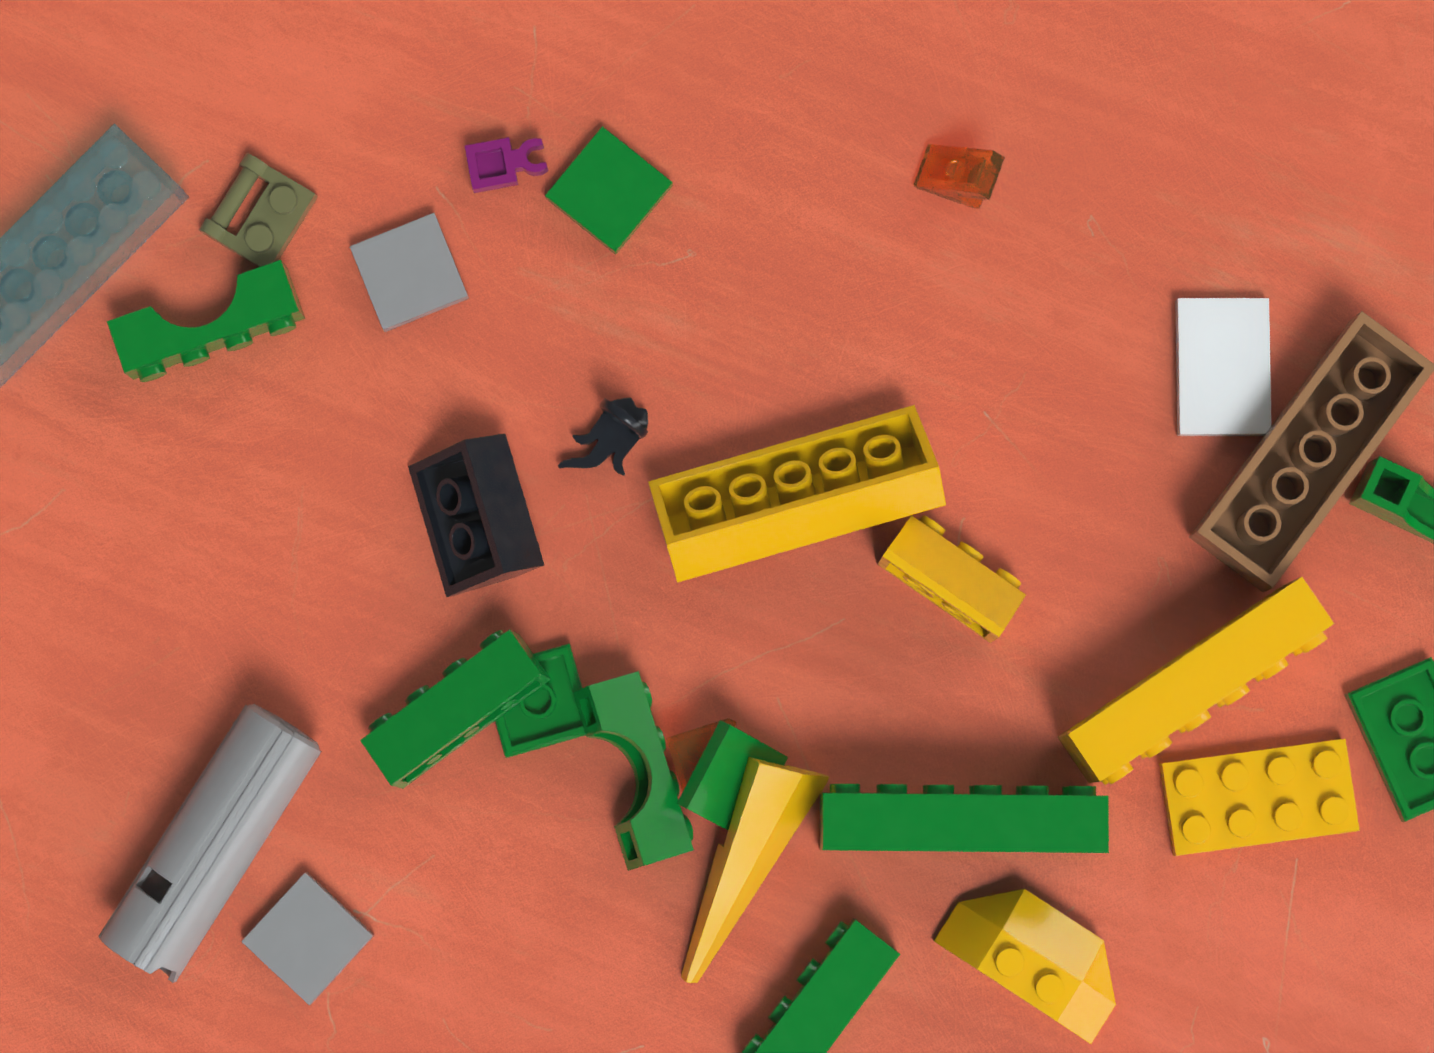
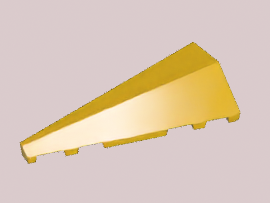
M751 757L748 758L724 845L718 843L681 975L685 982L698 983L827 784L829 776L789 765L783 766Z

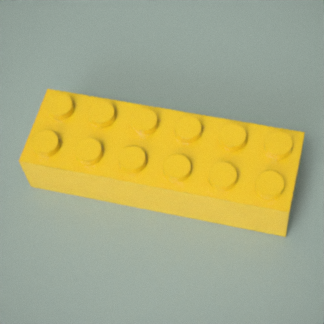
M915 405L648 481L677 583L946 505L940 468Z
M1297 578L1282 585L1059 735L1058 739L1088 783L1102 781L1104 785L1108 783L1111 785L1134 769L1129 762L1139 755L1142 759L1146 757L1151 758L1173 743L1169 738L1170 734L1176 730H1179L1180 733L1190 732L1210 719L1212 716L1207 709L1215 704L1219 708L1225 704L1228 706L1250 691L1246 685L1247 682L1253 678L1257 682L1262 679L1267 680L1289 665L1284 657L1290 653H1293L1294 656L1302 652L1305 654L1328 639L1323 631L1335 623L1304 578Z

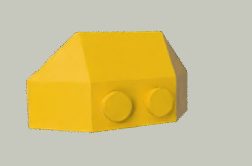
M1026 889L958 902L933 940L1090 1044L1116 1005L1104 940Z

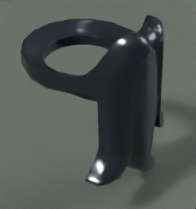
M604 398L599 405L603 414L591 431L586 435H573V439L580 445H590L596 439L598 440L597 444L589 455L582 458L564 460L559 463L558 468L584 469L597 467L612 453H615L613 458L614 470L624 476L623 459L637 441L644 438L648 433L647 410L636 407L632 398H622L613 401Z

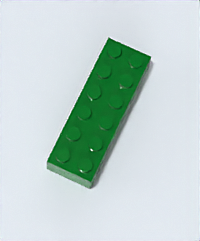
M830 784V793L820 794L819 850L1109 853V796H1096V786L1062 787V795H1049V786H1016V795H1002V785L969 786V794H954V785H923V794H907V784L876 785V793H860V784Z

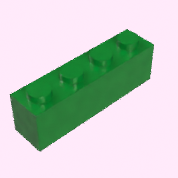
M510 629L505 633L503 630H499L491 634L480 644L482 649L468 661L466 658H461L453 662L443 671L442 674L445 678L431 688L425 685L417 689L406 698V707L395 715L387 713L379 717L368 727L370 733L360 741L391 786L404 789L551 680L519 634Z
M854 918L849 925L840 921L825 941L830 950L820 963L814 958L811 959L796 980L803 986L792 1000L784 996L768 1016V1019L774 1022L772 1027L763 1038L756 1033L741 1053H827L900 956V953Z

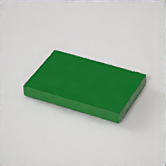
M1430 657L1344 694L1401 822H1406L1434 809V661Z

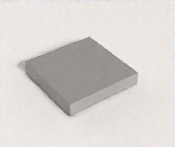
M435 213L350 246L384 332L469 299Z
M305 872L241 942L308 1005H311L374 937V934L308 872Z

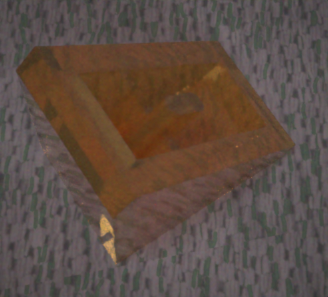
M730 718L722 720L734 727L737 724L736 721ZM719 721L666 738L682 791L688 783Z

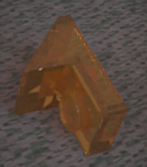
M928 144L913 186L953 202L979 209L983 199L990 200L1005 157L994 150Z

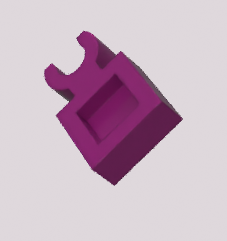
M509 137L464 145L474 193L517 186L516 172L524 171L531 176H541L548 172L546 162L533 164L528 161V156L532 151L544 149L543 141L539 138L528 139L519 149L512 150Z

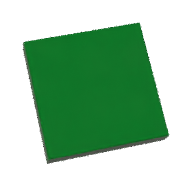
M602 126L547 192L545 198L616 255L672 188L673 182Z
M570 644L534 654L551 680L495 720L505 758L586 736L573 694L582 689V684Z
M720 720L677 804L728 830L748 758L751 757L784 766L788 757Z

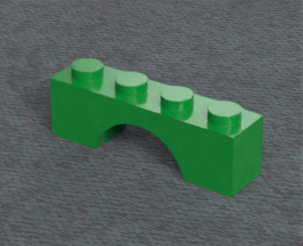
M278 260L237 275L236 292L230 306L219 318L206 325L181 327L164 320L151 306L109 320L107 324L124 373L133 380L139 378L140 382H148L163 377L167 374L165 368L183 363L184 367H190L203 363L210 359V352L226 347L227 351L243 349L253 343L252 337L269 332L270 336L290 332L296 328L295 322L305 319L288 268L282 260Z
M1381 456L1368 462L1349 504L1434 544V488L1424 480L1423 476Z
M639 671L592 684L574 692V698L586 737L601 739L617 747L626 756L634 772L636 790L633 803L628 813L614 826L627 870L636 869L693 851L691 842L693 840V828L690 820L682 813L680 805L677 804V796H679L680 792L679 783L674 772L668 768L664 755L666 749L665 738L662 730L655 726L650 710L652 706L651 692L647 684L641 680Z

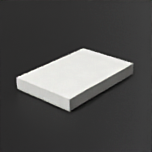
M1178 298L1175 301L1177 436H1264L1271 428L1269 298Z

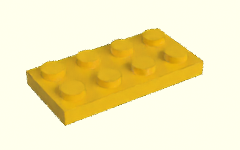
M1346 739L1159 764L1173 856L1360 831Z

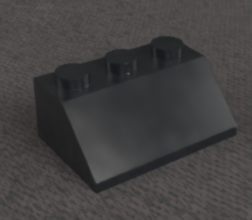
M506 434L465 439L408 466L446 597L509 580L544 566Z

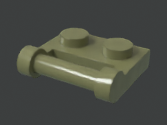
M246 153L239 164L242 170L210 220L206 218L199 231L254 265L261 267L278 261L318 197L314 192L271 168L255 156ZM259 178L268 183V186L235 236L228 232L226 228Z

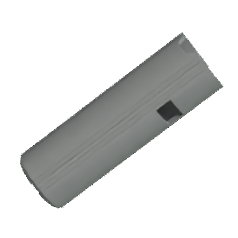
M255 704L245 705L99 934L100 940L119 956L145 972L151 974L160 968L167 974L168 980L172 983L176 982L322 752L318 743L270 711Z

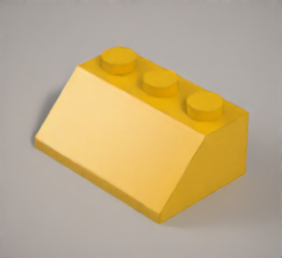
M911 515L877 565L989 643H992L1003 633L1025 598L1026 594L1018 589L1022 583L1001 568H998L996 573L981 564L983 555L968 544L961 541L958 546H955L942 537L946 530L929 517L923 515L918 520Z

